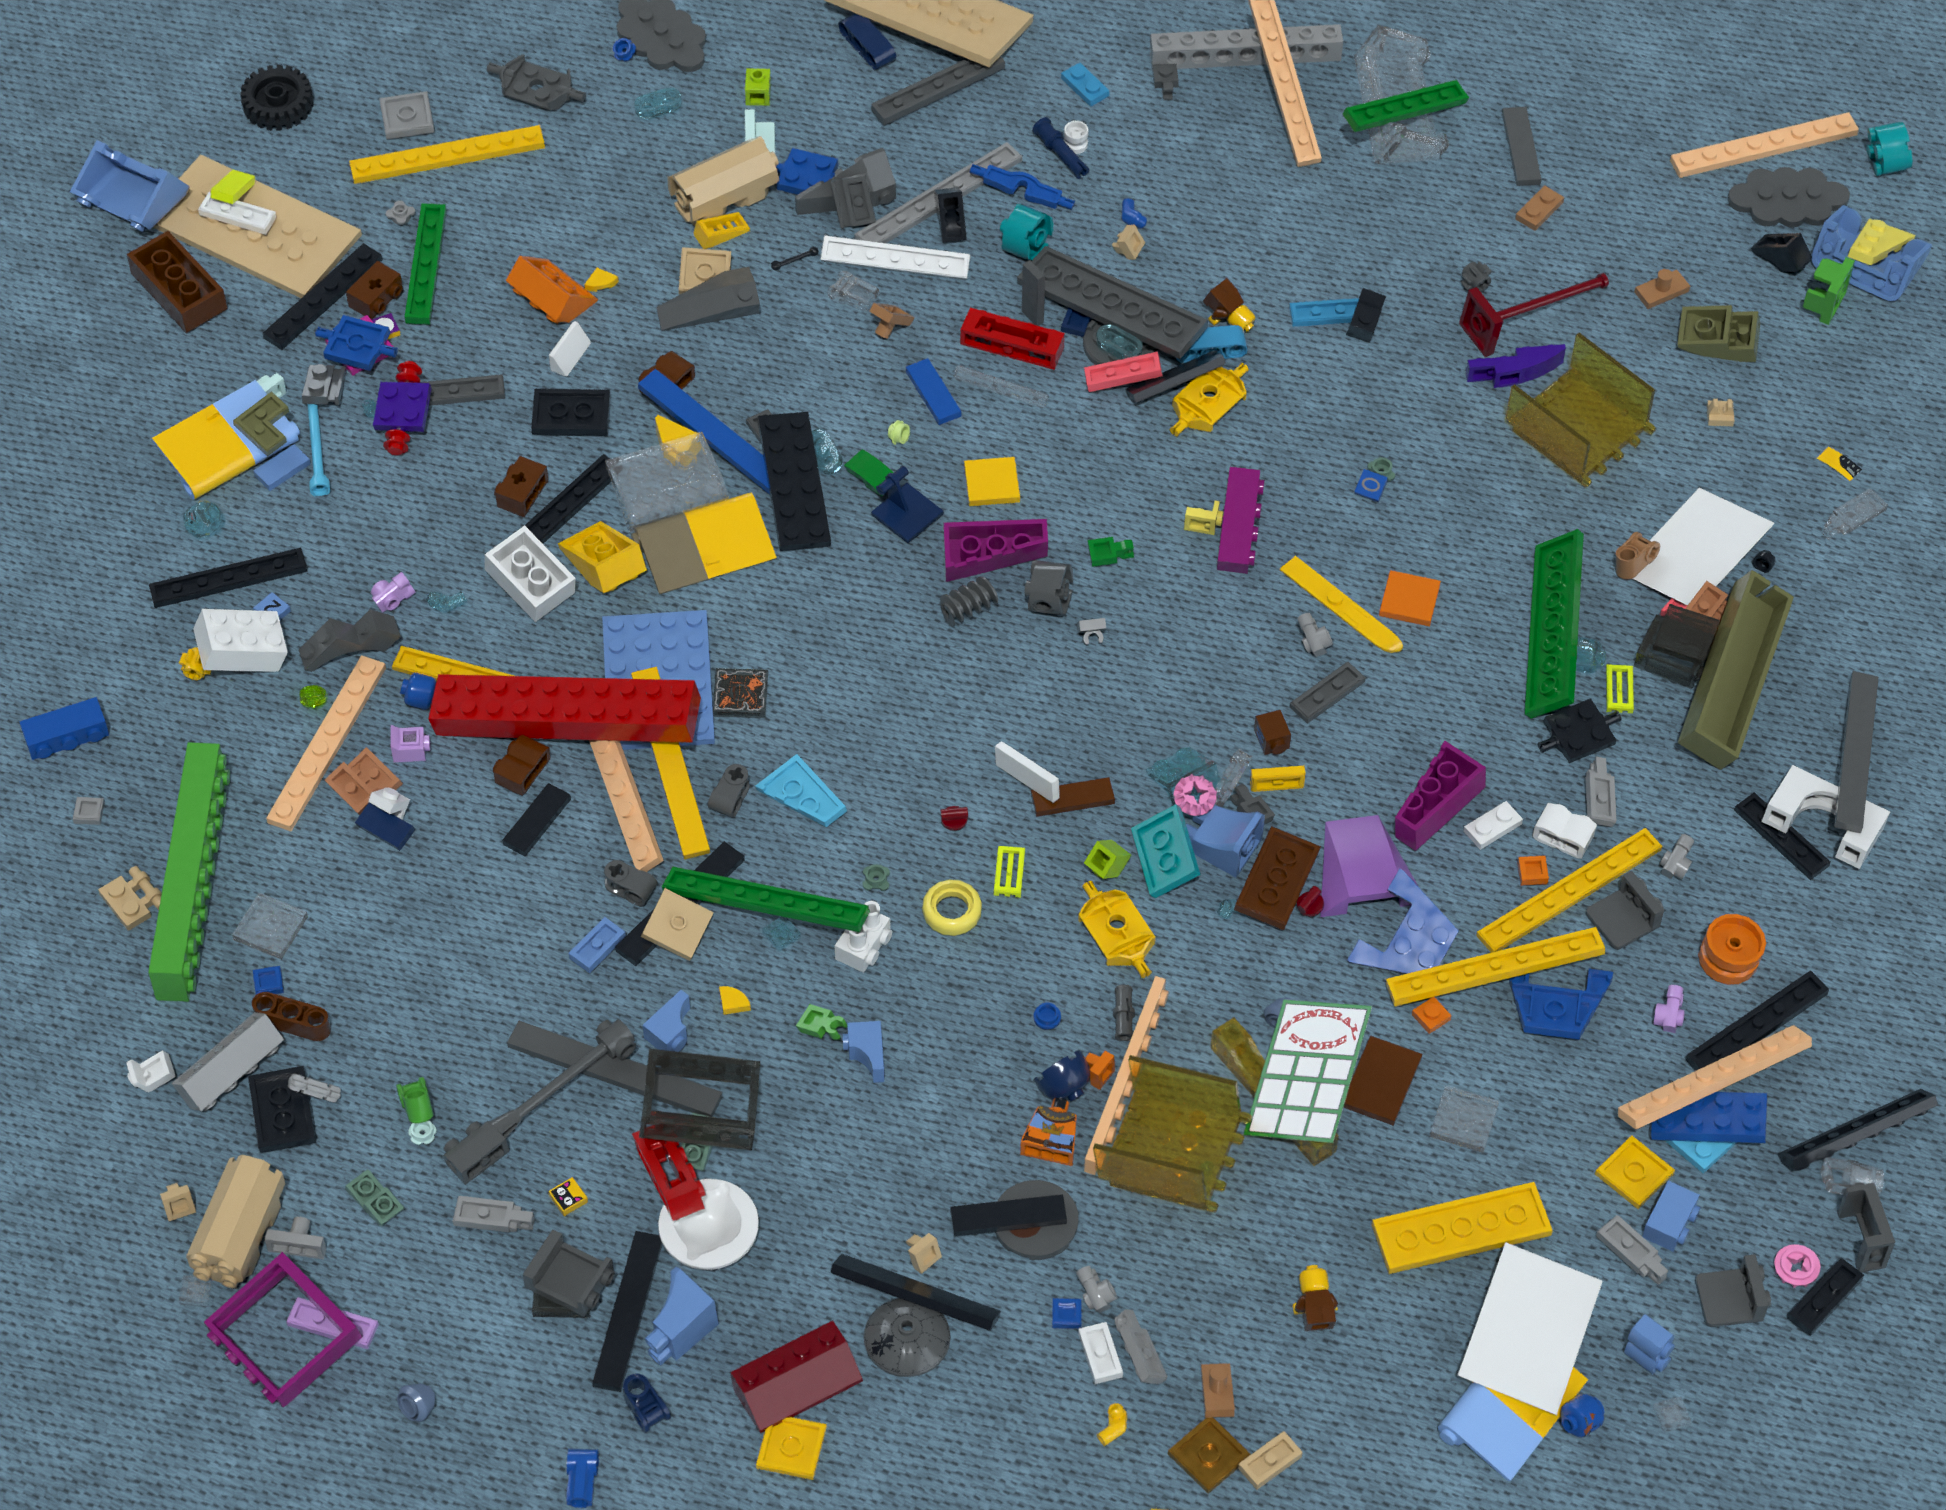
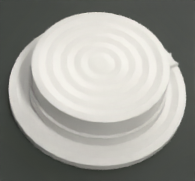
M702 1179L700 1181L706 1196L701 1198L705 1209L672 1221L665 1205H663L658 1223L659 1234L665 1249L674 1259L692 1268L713 1270L735 1263L750 1250L757 1237L759 1222L753 1201L741 1188L723 1180Z

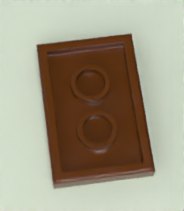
M1370 1035L1350 1082L1343 1108L1394 1126L1423 1054Z

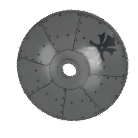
M896 1298L885 1302L871 1314L864 1330V1345L872 1362L881 1370L895 1376L914 1377L933 1370L945 1358L950 1345V1328L942 1313L901 1298ZM904 1326L912 1327L909 1331H905L902 1328Z

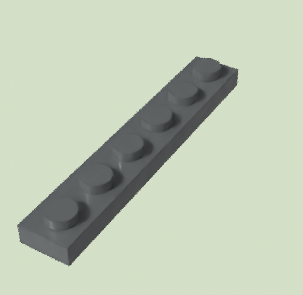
M1000 56L990 67H987L970 59L962 60L872 103L871 111L883 125H886L1004 69L1005 61Z

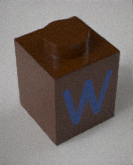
M1281 710L1255 716L1254 732L1264 755L1271 753L1280 754L1286 749H1290L1291 733Z

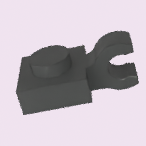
M1153 65L1154 88H1162L1163 100H1173V88L1178 87L1179 83L1177 65Z
M1244 784L1234 788L1237 793L1230 795V799L1234 805L1238 806L1236 809L1238 812L1251 813L1258 811L1265 815L1264 824L1273 820L1275 814L1260 795L1253 797Z

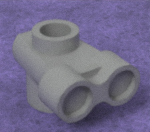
M1310 613L1300 615L1297 620L1306 636L1302 641L1307 652H1313L1316 657L1326 654L1325 648L1333 645L1327 628L1325 626L1318 628L1315 619L1312 618Z
M1681 834L1673 852L1667 850L1660 862V865L1663 866L1662 875L1672 879L1673 875L1681 880L1683 879L1693 862L1686 858L1694 843L1690 836Z
M1090 1266L1083 1267L1076 1272L1081 1285L1086 1290L1083 1298L1089 1309L1095 1308L1099 1313L1110 1309V1303L1118 1299L1110 1281L1105 1279L1100 1282L1094 1268L1091 1269Z

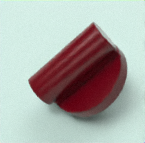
M950 806L946 809H940L941 823L945 828L960 830L967 824V807Z
M1312 886L1308 892L1303 893L1298 898L1297 908L1302 915L1315 916L1323 910L1324 900L1320 895L1322 892L1318 887Z

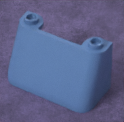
M97 140L70 192L78 197V203L90 208L91 204L131 222V227L143 232L144 229H152L185 197L190 186L168 171L149 167L127 157L119 151L112 150L108 145Z
M1843 205L1824 222L1812 253L1813 258L1811 260L1816 268L1822 259L1827 258L1842 264L1844 259L1848 257L1850 248L1860 234L1859 230L1862 224L1861 216L1857 211ZM1912 239L1905 245L1903 251H1891L1886 258L1873 265L1855 260L1849 284L1882 299L1895 301L1902 296L1928 257L1932 244L1920 239Z

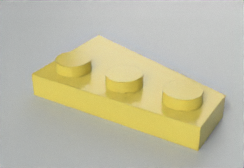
M1869 219L1850 248L1848 257L1868 265H1873L1886 258L1889 252L1901 250L1902 245H1906L1910 240L1914 239L1915 235L1886 225L1881 220Z

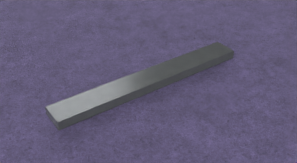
M1853 671L1850 677L1834 827L1861 833L1864 824L1879 677Z
M518 1021L507 1042L508 1048L567 1069L595 1048L522 1021ZM606 1053L581 1072L584 1075L680 1109L713 1117L723 1097L721 1091L627 1058L624 1060H620L617 1056L611 1058Z

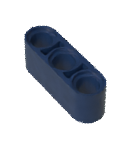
M855 13L838 22L841 35L872 66L873 70L896 60V52L892 44L868 18Z

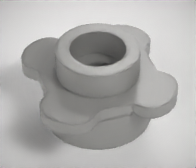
M396 201L394 206L386 211V217L391 218L395 224L399 225L408 223L411 216L415 214V208L408 207L403 201Z

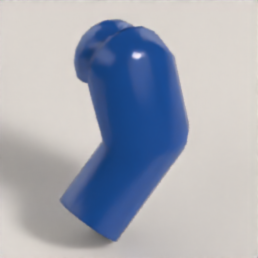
M1127 198L1122 201L1123 222L1128 225L1135 224L1139 229L1145 227L1147 218L1134 210V200Z

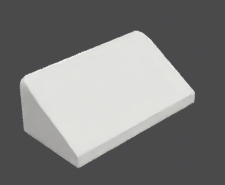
M572 322L549 354L551 371L563 376H568L591 344L578 322Z

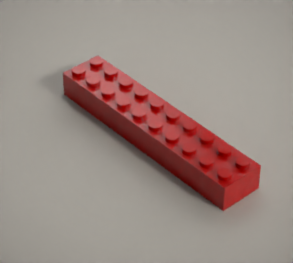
M438 674L428 719L435 734L439 736L518 738L524 735L536 739L693 743L701 696L695 680Z

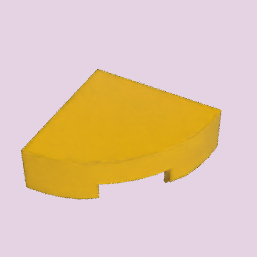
M596 268L584 286L587 291L597 292L598 289L614 287L619 280L618 276Z
M719 987L724 1015L751 1011L750 1002L744 993L733 987Z

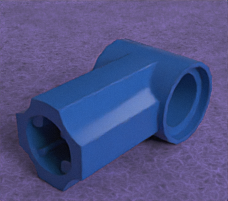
M568 1449L567 1505L574 1508L592 1506L594 1479L598 1475V1469H596L599 1465L598 1449Z

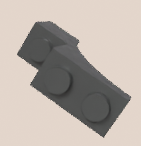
M370 609L355 625L330 618L298 650L305 670L312 672L329 660L350 652L362 650L386 651L401 635L394 616Z

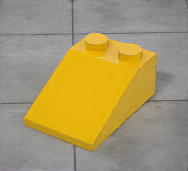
M602 521L558 543L560 550L589 584L602 593L615 590L618 585L637 578L639 574L647 570L639 544Z

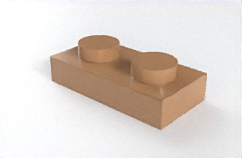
M1544 185L1516 213L1515 219L1536 231L1563 204L1564 197Z

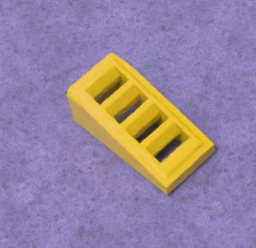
M735 212L696 221L693 234L702 248L708 249L749 232L750 227L741 214ZM734 221L737 227H733L731 222Z

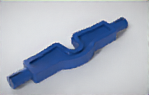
M975 164L971 166L970 174L983 177L984 184L993 186L1010 195L1015 193L1019 186H1025L1024 198L1027 201L1042 204L1056 209L1058 205L1070 210L1074 207L1075 200L1063 197L1061 190L1040 183L1037 178L1028 173L1009 172L992 165H988L987 169Z

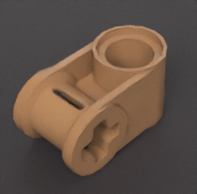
M1634 532L1616 550L1617 576L1622 579L1636 577L1649 563L1656 559L1660 551V543L1657 541L1651 542L1643 538L1641 533Z

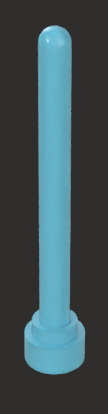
M307 404L314 474L309 481L310 493L313 496L328 495L330 493V481L324 475L318 404Z

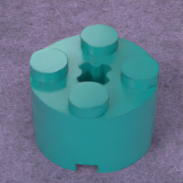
M1895 122L1867 129L1868 139L1871 144L1867 145V153L1869 159L1874 158L1876 161L1873 162L1876 176L1903 171L1912 167V149L1908 150L1907 142H1910L1903 122Z
M1017 204L1009 218H1005L1000 225V232L1003 233L1002 250L1027 260H1033L1045 246L1049 245L1045 241L1047 235L1052 236L1053 233L1052 217L1022 204Z

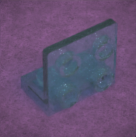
M1191 747L1179 749L1176 754L1156 761L1153 766L1146 769L1148 776L1167 787L1172 805L1176 804L1174 800L1175 786L1181 778L1188 777L1191 774L1199 777L1203 775L1206 780L1212 782L1217 793L1224 790L1216 763ZM1193 786L1191 794L1188 795L1194 796L1198 804L1202 793H1198Z

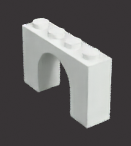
M1792 765L1768 803L1762 822L1787 833L1796 816L1804 810L1822 809L1835 815L1838 786ZM1866 800L1864 824L1861 833L1847 830L1835 857L1860 869L1883 831L1890 811Z

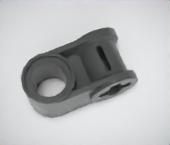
M732 764L727 767L718 785L710 795L708 801L709 809L732 818L736 816L750 788L748 770L745 766Z
M620 860L609 862L604 869L606 877L604 882L607 891L639 907L645 905L658 884L655 877L650 873L634 868Z

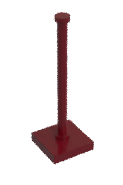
M1601 273L1594 279L1498 312L1494 310L1480 290L1475 287L1468 290L1459 324L1483 356L1488 357L1494 354L1503 320L1598 287L1606 288L1609 285V280L1605 273Z

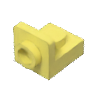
M1215 500L1213 511L1187 507L1184 530L1214 535L1216 526H1221L1224 511H1219L1220 501Z

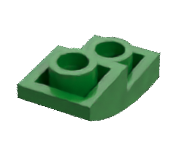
M863 449L844 465L847 472L863 480L865 486L877 494L879 493L876 490V486L885 480L886 475L894 473L880 460Z

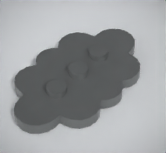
M621 0L619 2L618 9L621 19L617 23V35L620 39L626 38L631 40L636 46L634 54L647 57V62L651 67L665 70L675 66L684 72H694L704 65L705 58L702 47L706 43L705 30L697 24H692L689 13L676 10L673 1Z
M1780 167L1774 172L1767 169H1755L1747 176L1746 183L1732 186L1728 194V203L1738 212L1750 213L1752 219L1761 226L1769 227L1781 223L1784 226L1794 228L1802 225L1804 222L1819 226L1823 225L1831 216L1832 211H1837L1843 205L1847 206L1850 192L1846 186L1839 182H1827L1825 174L1815 168H1804L1796 171L1790 167Z

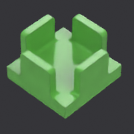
M1846 257L1842 264L1827 258L1821 260L1813 278L1829 284L1830 287L1827 291L1820 288L1808 289L1803 304L1804 308L1821 315L1819 322L1827 325L1830 324L1847 293L1855 260Z

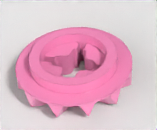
M1191 774L1188 777L1181 778L1175 786L1174 800L1184 813L1200 816L1208 813L1214 807L1217 791H1215L1212 782L1206 780L1203 775L1199 777ZM1193 786L1198 793H1202L1198 804L1194 796L1188 795L1191 794Z
M1794 1244L1783 1247L1777 1253L1774 1260L1775 1274L1782 1278L1783 1283L1792 1284L1794 1288L1802 1285L1807 1287L1810 1283L1816 1281L1820 1273V1261L1817 1255L1811 1249L1802 1245ZM1803 1260L1801 1270L1798 1269L1795 1272L1793 1271L1792 1273L1791 1263L1796 1265L1798 1262L1800 1263Z

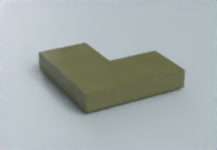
M271 391L235 418L233 425L268 457L287 442L286 437L272 424L287 414L289 407Z

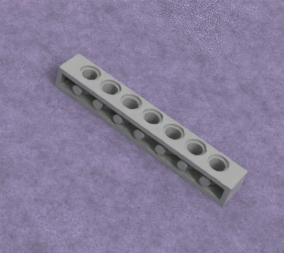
M1340 24L1283 27L1293 63L1341 61L1343 38ZM1257 29L1151 34L1150 38L1151 67L1158 64H1176L1177 69L1267 65Z

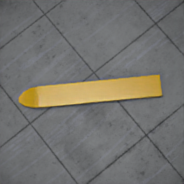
M1297 556L1280 568L1281 572L1381 650L1395 653L1403 649L1402 641L1398 636Z

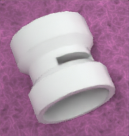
M1071 121L1066 124L1064 128V141L1076 154L1083 153L1088 147L1087 125L1081 121Z

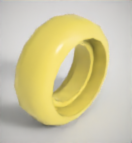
M961 880L938 882L929 888L923 898L922 912L925 921L934 931L940 934L957 936L967 933L976 926L981 918L982 902L978 892L970 884ZM951 896L962 899L967 904L968 910L959 918L949 919L941 916L936 906L939 901Z

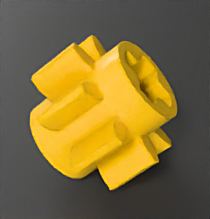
M198 647L188 649L187 653H182L179 664L182 665L181 671H183L187 678L200 680L204 678L205 674L210 675L211 670H203Z

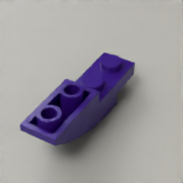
M1565 344L1525 346L1516 348L1514 356L1470 359L1467 362L1466 369L1467 382L1492 380L1493 388H1499L1534 380L1549 373L1563 363L1566 346Z

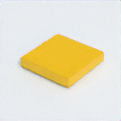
M1015 457L964 461L969 506L1020 502Z
M1632 1135L1595 1171L1597 1177L1637 1209L1675 1173L1674 1168Z
M787 1417L782 1420V1423L774 1427H768L763 1436L756 1468L813 1480L827 1424Z

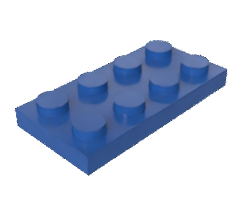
M1715 1092L1653 1121L1651 1140L1765 1143L1767 1093Z

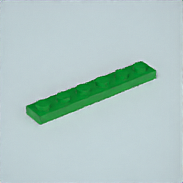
M1453 80L1347 107L1342 115L1354 132L1463 105L1466 104L1469 96L1459 82Z
M421 203L404 316L405 323L430 324L447 212L446 204Z

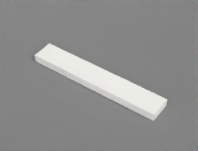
M824 236L821 261L967 280L971 256L964 253Z

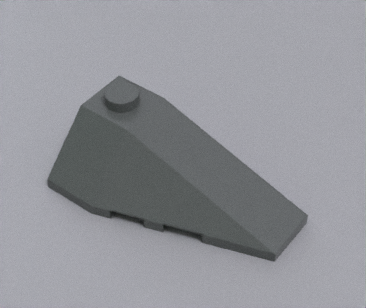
M883 147L854 159V165L844 171L841 168L834 172L836 175L831 178L837 180L842 179V177L866 173L873 207L888 204L896 199V182ZM831 179L827 182L819 181L795 196L797 215L837 211Z
M744 267L724 271L659 305L656 309L661 331L759 314L760 302L750 268Z

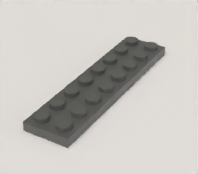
M1045 246L1032 260L1045 274V297L1176 358L1181 359L1208 328L1207 319L1048 246ZM1022 272L1017 277L1018 284L1021 286Z

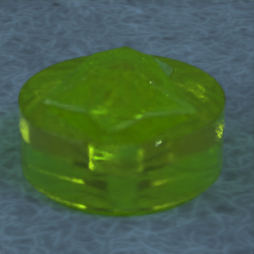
M317 685L305 686L299 692L300 703L307 707H319L326 702V690Z

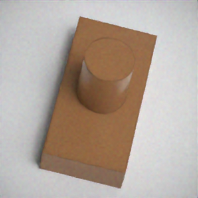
M1661 269L1658 272L1657 278L1635 287L1634 293L1645 307L1650 309L1689 292L1690 285L1677 269L1672 272L1668 269Z
M873 303L869 311L881 318L875 333L886 339L889 338L895 324L910 326L915 318L896 305Z
M1230 1363L1201 1364L1205 1418L1234 1417L1235 1407Z

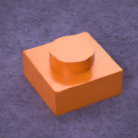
M1545 856L1518 857L1517 864L1521 885L1548 884L1549 876Z
M1435 997L1430 998L1412 1010V1016L1429 1034L1451 1020V1014Z

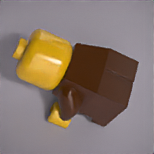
M1228 278L1214 287L1203 300V303L1214 311L1208 318L1213 326L1220 322L1221 319H1227L1230 325L1241 326L1246 332L1253 328L1254 325L1252 323L1255 320V315L1246 305H1242L1244 303L1242 297Z
M1317 1265L1307 1266L1306 1270L1299 1274L1300 1288L1304 1295L1300 1296L1298 1301L1293 1304L1294 1315L1303 1314L1305 1331L1333 1329L1336 1323L1335 1311L1338 1310V1301L1328 1291L1327 1271L1318 1268Z

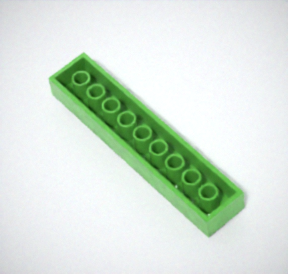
M187 743L148 971L156 1000L189 1002L190 993L196 990V976L193 974L194 968H199L200 952H197L198 945H203L204 930L201 929L202 922H206L208 917V907L205 905L206 898L210 899L212 886L211 882H209V877L215 874L213 853H218L219 838L216 837L217 830H221L223 825V817L220 814V810L226 806L224 785H229L230 770L226 769V755L222 754L220 744Z

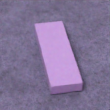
M297 1297L286 1321L287 1326L335 1339L341 1334L311 1301ZM340 1310L357 1327L362 1336L354 1346L368 1349L379 1325L378 1321Z

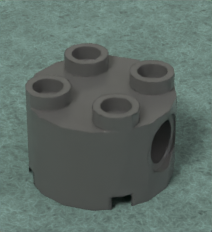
M1033 560L1031 564V581H1026L1024 591L1025 596H1029L1028 611L1057 615L1066 614L1073 591L1069 589V583H1073L1072 566L1070 564Z

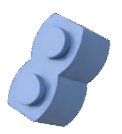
M1645 1314L1632 1328L1624 1353L1652 1375L1656 1370L1662 1372L1671 1360L1669 1355L1675 1347L1672 1343L1674 1335Z

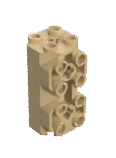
M758 136L667 177L668 190L671 196L676 195L677 202L674 205L686 222L692 223L695 226L698 220L725 215L726 208L730 204L734 203L735 206L743 207L765 199L769 186L779 181L776 166L779 164L774 152H769L763 138Z
M247 1155L238 1156L236 1161L234 1157L229 1158L186 1255L189 1267L194 1269L193 1275L199 1280L209 1281L210 1279L220 1282L225 1287L236 1288L239 1282H243L246 1277L252 1275L260 1257L258 1246L267 1228L273 1226L281 1208L279 1197L285 1186L283 1173L276 1169L275 1174L269 1170L270 1164L265 1160Z

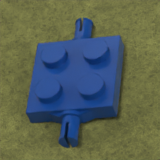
M792 148L787 160L783 164L779 163L776 166L777 173H780L779 181L776 183L777 190L798 195L819 181L827 182L835 176L834 172L838 167V159Z
M343 315L339 324L332 330L321 327L316 329V337L328 339V344L323 352L324 359L371 371L375 361L381 354L395 358L398 353L397 347L385 345L390 335V329L387 326Z

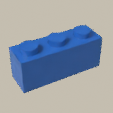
M97 697L19 721L32 760L47 758L53 753L62 750H72L78 745L90 741L97 742L103 737L109 736Z

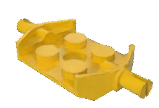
M1240 363L1234 370L1218 367L1192 380L1172 400V407L1179 421L1170 428L1171 434L1177 437L1188 427L1211 432L1213 425L1242 398L1244 401L1246 400L1247 392L1240 378L1248 372L1247 365ZM1214 392L1216 395L1208 397L1203 393Z
M1092 881L1084 883L1082 888L1090 899L1079 912L1078 921L1084 923L1106 957V964L1108 966L1132 965L1137 969L1141 978L1148 977L1152 971L1144 962V958L1154 946L1156 937L1127 893L1116 889L1102 892V890H1097ZM1114 920L1122 921L1124 923V926L1121 928H1114L1110 925V923Z

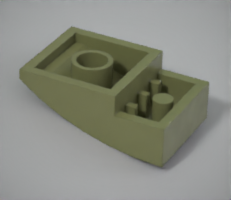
M1732 305L1684 306L1681 313L1678 348L1705 357L1738 362H1756L1761 325L1758 311L1733 312Z

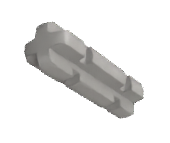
M292 1074L288 1079V1088L296 1092L301 1090V1093L323 1099L325 1097L324 1100L333 1103L341 1096V1089L335 1085L329 1084L328 1087V1084L308 1077L304 1079V1076Z

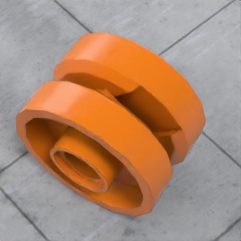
M1725 914L1716 918L1709 925L1699 950L1698 956L1701 967L1712 979L1727 985L1740 984L1749 980L1756 972L1766 947L1764 932L1757 923L1746 916Z

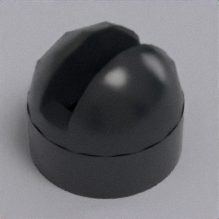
M1768 550L1760 551L1753 559V566L1759 571L1768 573L1774 567L1776 558Z

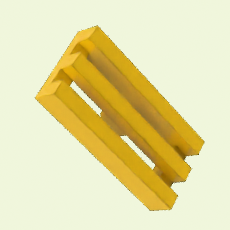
M1305 766L1251 769V791L1301 789L1304 787Z

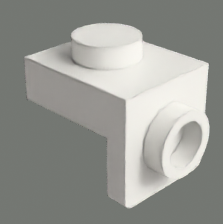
M388 787L372 792L368 802L403 820L410 799Z
M163 1050L141 1064L132 1059L126 1062L129 1070V1081L134 1087H139L146 1092H151L176 1077L169 1054Z

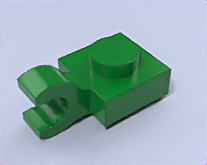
M1113 537L1088 540L1092 567L1117 563V557L1122 559L1134 558V547L1131 539L1115 543Z

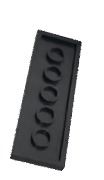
M796 412L758 416L757 422L779 550L830 547L831 537L809 413Z

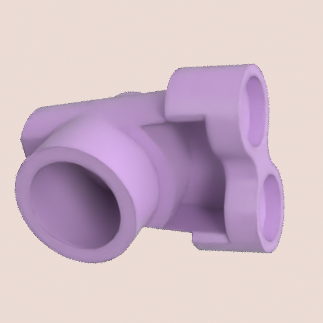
M402 572L393 577V581L390 583L382 580L372 587V599L381 612L394 610L398 607L401 600L404 598L408 599L416 593Z
M1669 985L1667 1004L1657 1003L1654 1025L1663 1026V1031L1676 1033L1677 1026H1683L1685 1010L1680 1009L1684 997L1681 986Z

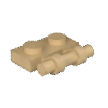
M137 866L129 870V874L133 878L131 881L126 882L122 876H119L98 889L99 895L128 931L151 918L150 911L148 910L149 907L154 905L159 910L162 895L158 888L152 886L150 877L146 872L141 871ZM139 889H142L146 894L141 899L135 894Z

